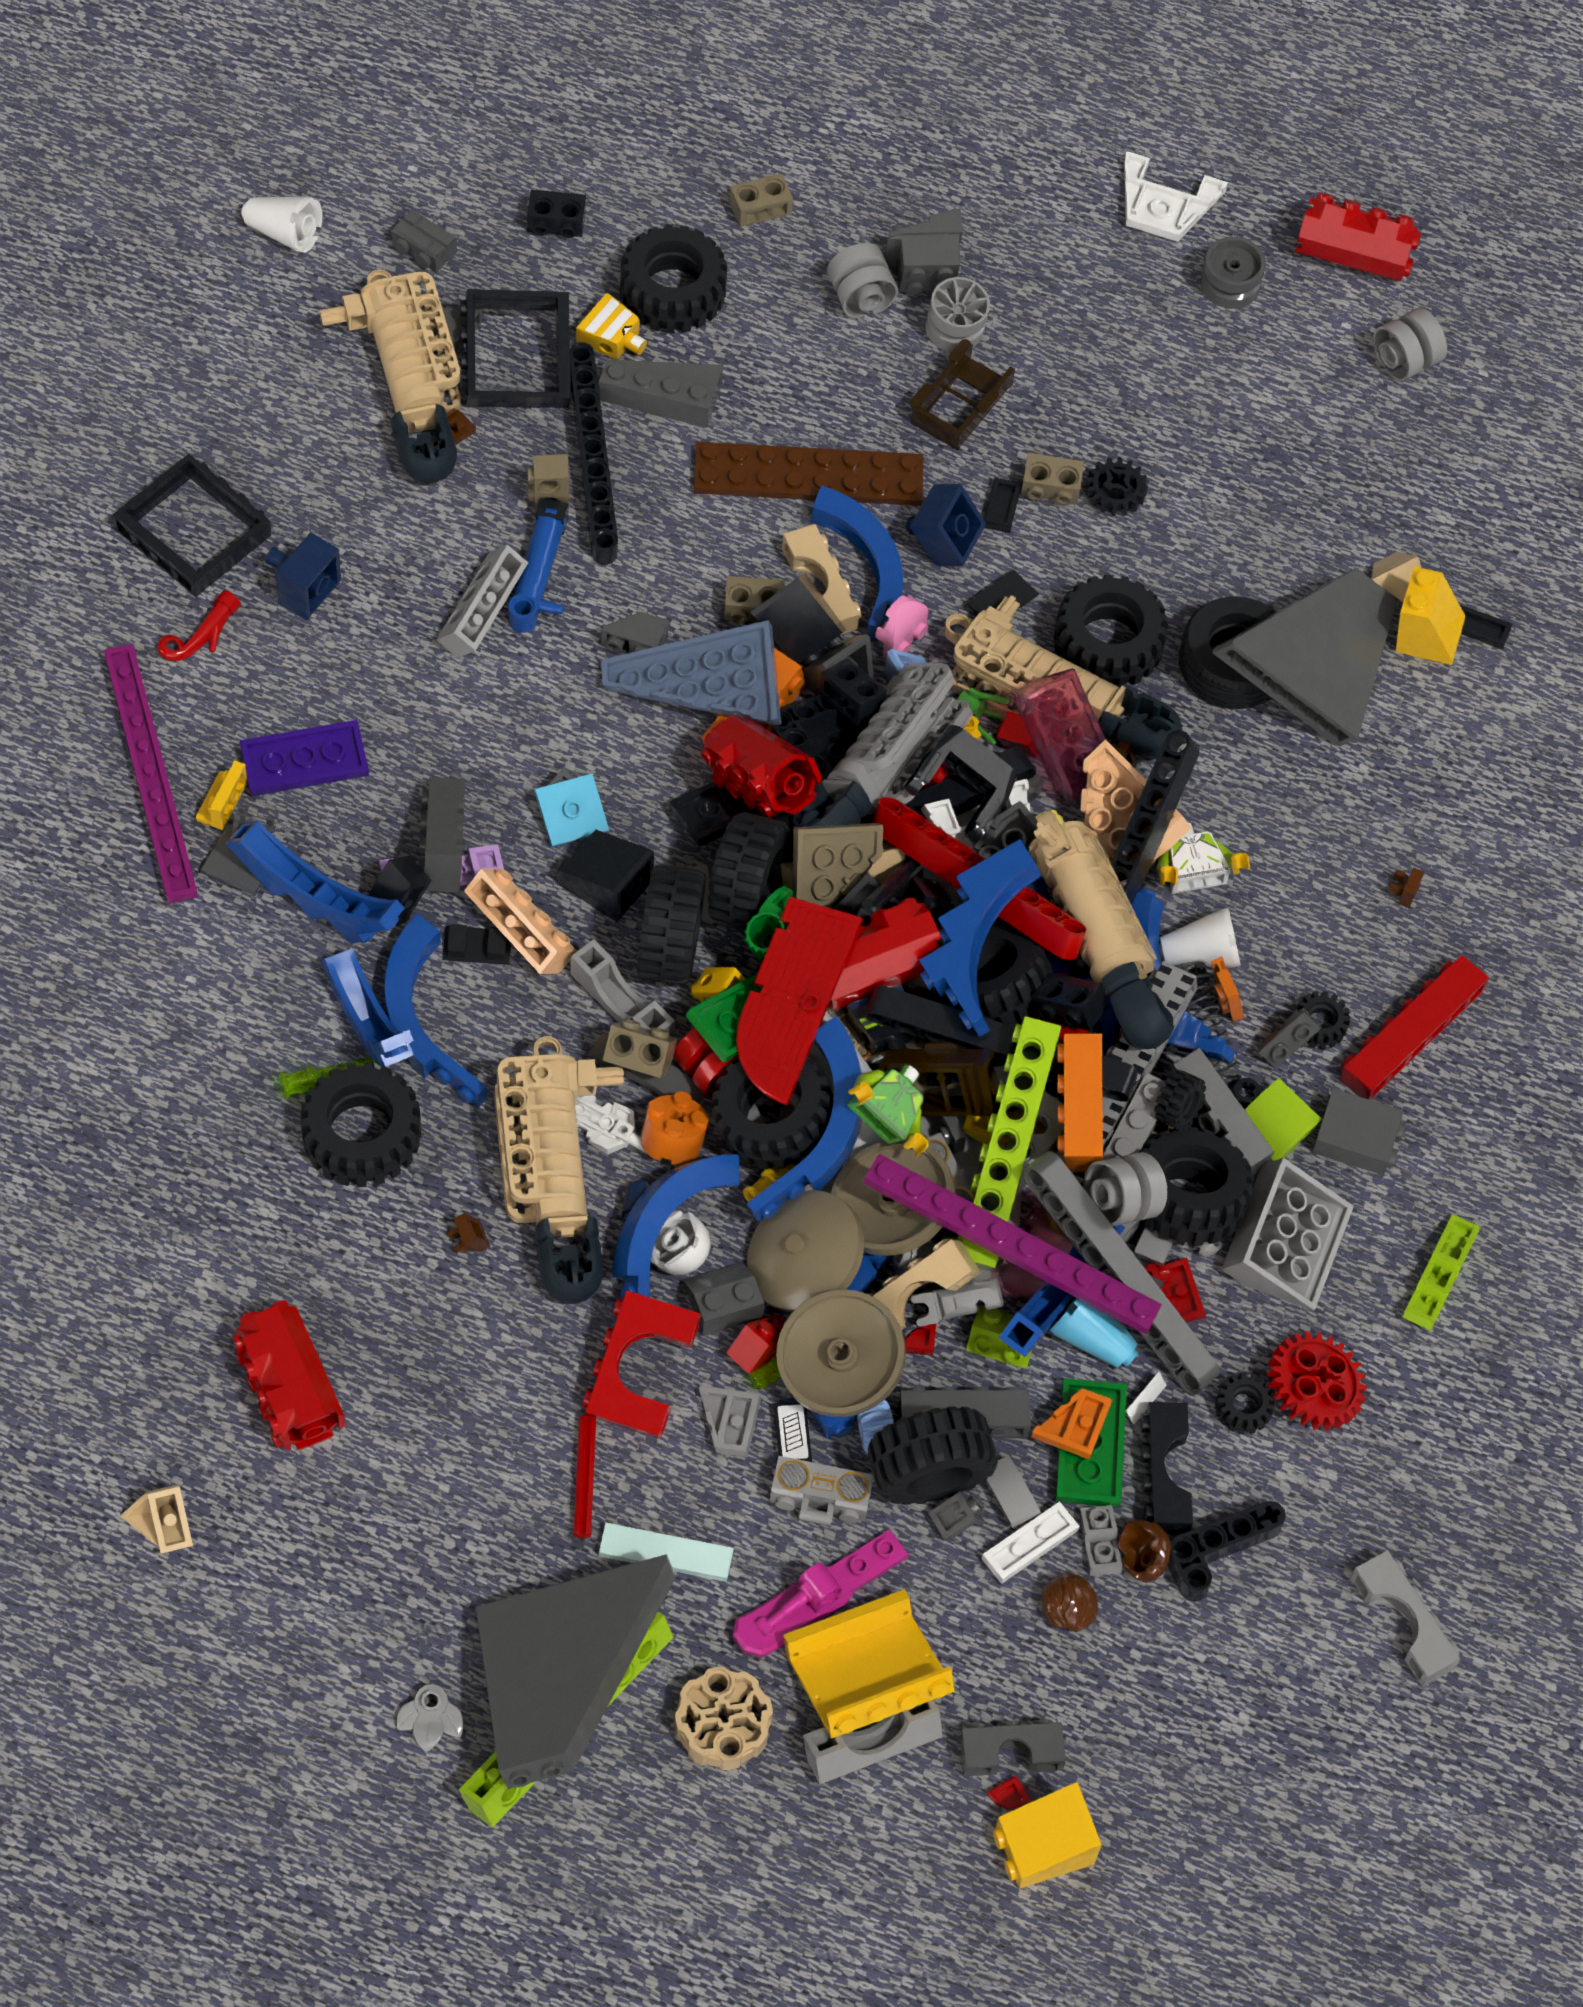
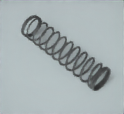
M1192 961L1181 965L1179 968L1184 971L1193 967H1203L1200 972L1194 974L1197 979L1207 977L1206 980L1197 983V990L1210 987V990L1195 995L1200 996V998H1197L1188 1005L1186 1011L1191 1014L1189 1011L1190 1007H1198L1193 1006V1004L1205 998H1214L1211 1002L1200 1005L1199 1007L1204 1008L1192 1016L1196 1018L1209 1017L1204 1019L1203 1023L1212 1019H1221L1216 1024L1208 1027L1212 1031L1224 1029L1222 1033L1215 1036L1220 1037L1224 1035L1227 1028L1218 1026L1223 1022L1224 1018L1213 1016L1220 1011L1219 1006L1211 1005L1216 1001L1217 997L1207 995L1213 990V986L1209 984L1203 985L1210 979V976L1205 974L1207 971L1206 965L1200 961ZM1217 1008V1010L1211 1014L1205 1016H1196L1204 1010ZM1221 1037V1038H1223V1039H1225V1040H1228V1041L1226 1042L1227 1045L1230 1043V1041H1231L1230 1038H1228V1037ZM1234 1058L1233 1061L1235 1062L1230 1066L1215 1069L1224 1070L1218 1073L1220 1077L1236 1074L1223 1079L1225 1081L1232 1080L1225 1083L1228 1087L1234 1086L1239 1079L1243 1078L1241 1070L1230 1069L1238 1062ZM1219 1061L1216 1064H1214L1213 1067H1216L1224 1062Z

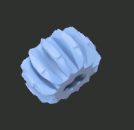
M886 1400L869 1411L857 1415L858 1430L864 1451L868 1452L870 1440L873 1439V1436L878 1431H882L883 1427L888 1424H894L890 1406Z

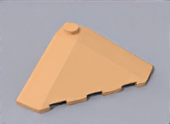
M1104 740L1084 759L1083 772L1088 773L1087 789H1082L1080 811L1085 813L1084 825L1099 840L1111 863L1147 780L1107 740ZM1163 798L1156 800L1153 807L1158 806ZM1176 809L1154 860L1174 846L1191 829L1189 823ZM1151 825L1146 826L1143 829L1142 834L1148 832ZM1139 852L1133 854L1130 861H1134L1138 857Z

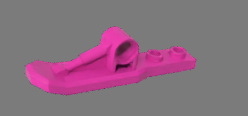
M889 1529L834 1565L825 1566L823 1562L817 1563L807 1569L800 1576L798 1582L754 1610L736 1618L732 1638L743 1653L763 1658L785 1645L784 1634L826 1619L843 1608L857 1590L906 1560L909 1554Z

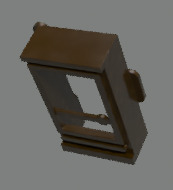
M967 339L961 340L949 354L951 363L931 386H922L910 401V406L912 407L911 424L957 451L1005 392L1013 385L1015 368L1011 366L1001 376L971 358L973 344ZM958 378L986 395L980 402H974L953 390L950 386ZM946 391L972 405L974 411L959 429L929 412Z
M928 1042L924 1047L925 1049H888L879 1064V1070L881 1071L894 1069L899 1072L904 1065H909L915 1068L918 1073H938L937 1080L940 1082L943 1096L922 1094L924 1100L920 1107L922 1110L921 1116H988L990 1119L992 1113L998 1115L1001 1103L995 1101L997 1095H993L987 1067L994 1056L993 1049H958L957 1045L953 1042ZM944 1073L958 1074L963 1096L948 1095L945 1082L946 1075Z

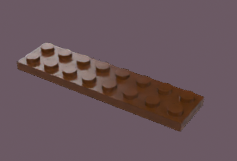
M696 441L694 494L816 500L822 485L836 490L858 503L922 506L924 454Z

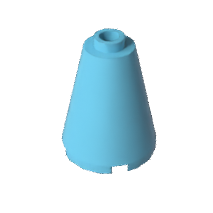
M1076 1297L1049 1329L1054 1336L1116 1368L1121 1364L1127 1367L1139 1353L1135 1350L1138 1343L1121 1321Z

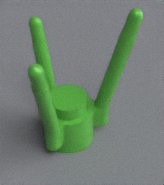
M974 688L962 691L957 700L968 702L973 711V716L976 718L984 714L998 722L1004 720L1005 717L987 709L983 699L1003 704H1009L1010 702L1007 698L983 693ZM978 724L981 736L991 745H995L996 741Z

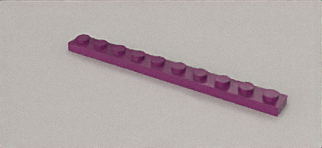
M129 644L105 649V659L167 902L171 904L198 898L134 646Z
M878 1154L863 1181V1184L1145 1335L1148 1333L1162 1306L1161 1303L881 1154Z

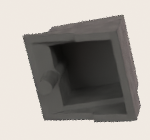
M952 209L929 216V221L905 228L902 225H894L892 227L893 231L888 233L884 258L888 268L896 267L899 292L917 295L923 291H934L936 286L942 281L958 277L960 241L962 237L961 209Z

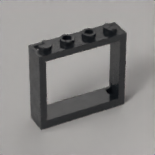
M467 289L466 299L460 300V316L465 317V326H461L460 342L466 343V352H461V369H466V379H461V396H466V406L569 408L571 399L569 292ZM475 309L556 311L557 392L476 390Z
M190 454L186 455L113 514L115 530L194 597L201 594L271 536V522L265 517L264 511H258L254 508L246 496L242 493L237 494L230 488L228 482L223 477L214 475L204 462L200 463ZM190 479L251 528L199 572L138 522Z

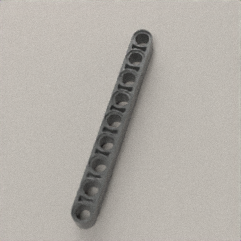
M1044 1152L1023 1171L1024 1181L1089 1266L1162 1304L1146 1335L1142 1332L1140 1333L1180 1386L1189 1394L1198 1395L1219 1375L1218 1364L1062 1159L1053 1152Z

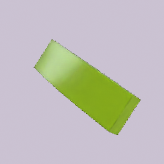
M1454 1214L1451 1215L1406 1307L1403 1318L1430 1331L1432 1330L1481 1228L1480 1226Z

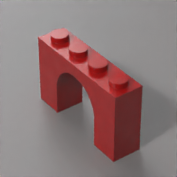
M626 1290L624 1298L619 1297L615 1305L613 1315L618 1317L614 1328L609 1327L606 1332L603 1346H607L604 1358H598L593 1376L597 1377L594 1388L587 1389L583 1407L587 1408V1416H593L598 1420L661 1440L671 1412L670 1406L629 1391L620 1379V1360L630 1345L644 1338H659L692 1349L702 1318L700 1313Z

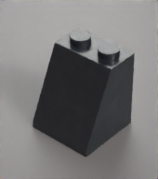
M806 572L751 611L758 622L769 620L772 625L773 640L785 655L797 664L802 662L805 666L819 657L817 653L819 649L825 645L828 649H831L841 642L843 638L840 635L846 631Z
M595 829L589 837H584L579 842L576 852L572 857H566L558 868L559 885L617 923L648 888L654 868V851Z

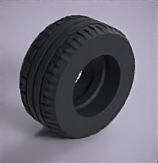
M1237 596L1218 598L1207 602L1197 609L1186 624L1179 651L1181 674L1191 690L1209 703L1228 709L1252 708L1269 701L1272 697L1214 655L1211 646L1217 642L1231 639L1276 613V611L1258 600Z

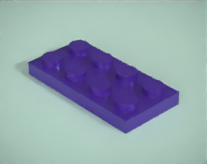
M357 720L240 740V748L243 762L246 764L247 781L251 797L369 776V768Z

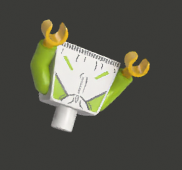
M1189 823L1191 829L1174 846L1160 856L1156 866V873L1160 877V886H1164L1165 882H1170L1172 894L1227 884L1230 869H1232L1234 875L1239 874L1240 868L1250 870L1248 854H1234L1222 843L1214 840L1209 832L1194 834L1191 823Z

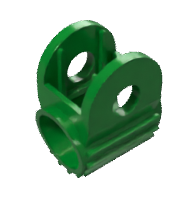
M782 886L775 890L760 907L758 914L752 916L749 923H746L747 929L744 933L747 938H745V941L759 962L763 961L768 949L761 948L763 940L770 934H773L776 928L787 930L789 925L780 921L788 898L793 897V891L787 886Z

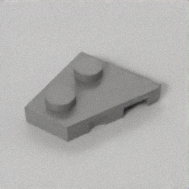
M700 1385L699 1392L716 1453L748 1457L761 1403L760 1394Z

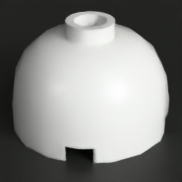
M681 1211L673 1212L664 1223L656 1239L651 1262L659 1269L672 1275H687L697 1270L704 1263L710 1251L711 1242L708 1230L694 1214L690 1212L684 1214Z

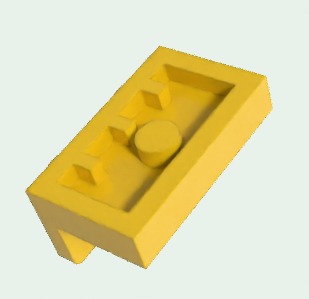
M234 760L230 770L218 773L196 815L197 822L222 831L224 830L248 783L246 764Z

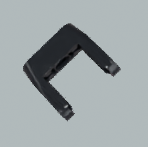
M949 725L928 749L903 789L912 796L916 795L923 785L931 781L942 763L985 797L965 828L964 837L975 845L987 832L1009 798L1017 779V773L1010 765L966 730L957 725Z

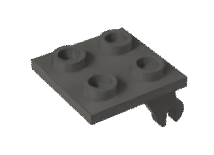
M240 806L239 814L235 813L233 824L228 823L202 866L201 873L256 895L262 883L226 845L227 841L245 822L248 809ZM267 817L266 825L263 824L271 834L275 820Z

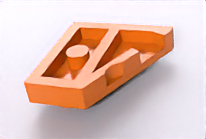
M1082 1388L1071 1397L1067 1404L1061 1405L1055 1410L1052 1416L1042 1425H1037L1032 1432L1031 1438L1090 1460L1112 1399Z

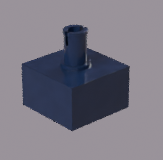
M934 484L916 517L911 516L906 522V530L910 531V535L917 537L932 562L937 566H964L986 526V522L962 484Z
M311 532L290 556L280 551L277 547H272L265 558V563L278 569L276 571L278 604L305 620L310 618L341 581L339 549Z

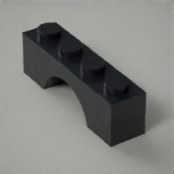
M1149 1402L1146 1414L1141 1413L1140 1418L1141 1433H1146L1147 1443H1142L1141 1450L1142 1463H1148V1473L1143 1474V1492L1149 1493V1503L1144 1505V1521L1158 1524L1167 1534H1183L1190 1531L1193 1525L1192 1493L1180 1488L1170 1479L1165 1468V1457L1170 1451L1186 1443L1189 1434L1188 1403Z

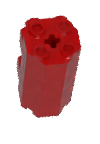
M1319 192L1316 197H1310L1309 204L1314 206H1309L1308 210L1306 209L1297 240L1302 245L1298 244L1295 252L1402 281L1403 276H1409L1414 259L1409 258L1411 249H1417L1422 232L1417 231L1418 225L1413 224V217L1398 214L1397 218L1387 216L1388 211L1378 207H1372L1370 212L1360 209L1361 203L1345 199L1343 203L1333 201L1335 196Z
M737 715L729 716L712 728L711 732L705 736L704 745L706 748L700 754L713 771L711 774L713 782L720 789L725 787L735 799L743 798L749 808L753 809L756 807L764 817L772 819L781 811L797 814L815 800L817 793L814 792L816 783L820 784L822 776L814 758L751 719H745Z
M907 898L897 906L887 910L880 909L873 916H870L872 922L868 926H860L827 1010L833 1008L835 1011L847 1006L849 1003L870 996L877 985L894 987L921 977L920 973L925 970L919 960L941 946L940 933L925 904L917 903L915 898Z
M280 1300L261 1312L244 1314L239 1319L241 1325L236 1329V1334L232 1335L236 1347L234 1352L240 1366H245L247 1383L251 1392H256L259 1400L257 1404L264 1421L268 1420L271 1428L269 1430L270 1436L276 1449L283 1446L285 1450H291V1444H295L297 1450H302L334 1436L332 1432L334 1427L338 1426L339 1430L345 1427V1416L297 1307L289 1306L287 1300Z

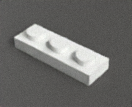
M1059 1501L982 1555V1560L1002 1584L1079 1530V1525Z

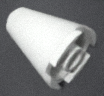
M310 196L253 197L244 203L241 211L246 225L297 252L306 253L311 250L319 237L313 236L316 227L321 228L322 226L321 205L318 200H314Z
M1228 908L1220 909L1160 937L1159 952L1161 962L1165 961L1175 967H1180L1188 962L1200 961L1206 967L1212 968L1211 961L1223 957L1226 968L1241 966Z

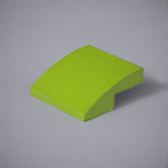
M1280 1078L1266 1088L1245 1109L1248 1116L1273 1149L1274 1153L1270 1159L1271 1161L1287 1157L1298 1147L1303 1139L1321 1125L1323 1120Z

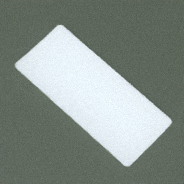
M1160 1372L1155 1375L1126 1410L1133 1425L1141 1417V1413L1147 1410L1149 1402H1153L1167 1386Z

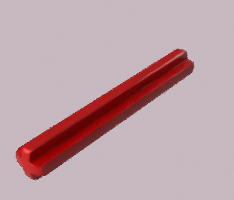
M587 1415L580 1416L578 1430L573 1535L575 1538L580 1539L590 1538L592 1525L596 1418Z

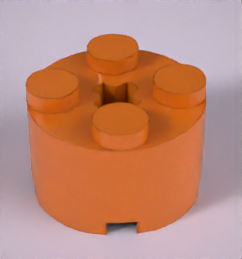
M683 1091L651 1100L648 1104L641 1132L642 1148L652 1158L661 1161V1158L669 1159L673 1165H682L694 1161L702 1149L709 1123V1115L700 1104L692 1100L689 1093Z

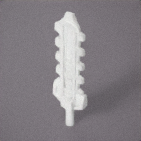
M508 1067L505 1073H508L509 1077H515L518 1072L514 1071L513 1067ZM595 1096L577 1097L575 1104L577 1126L587 1131L586 1138L589 1139V1144L606 1154L613 1153L624 1147L627 1148L629 1144L645 1152L641 1145V1136L635 1132L633 1110L614 1102V1105L607 1103L602 1107L595 1103Z

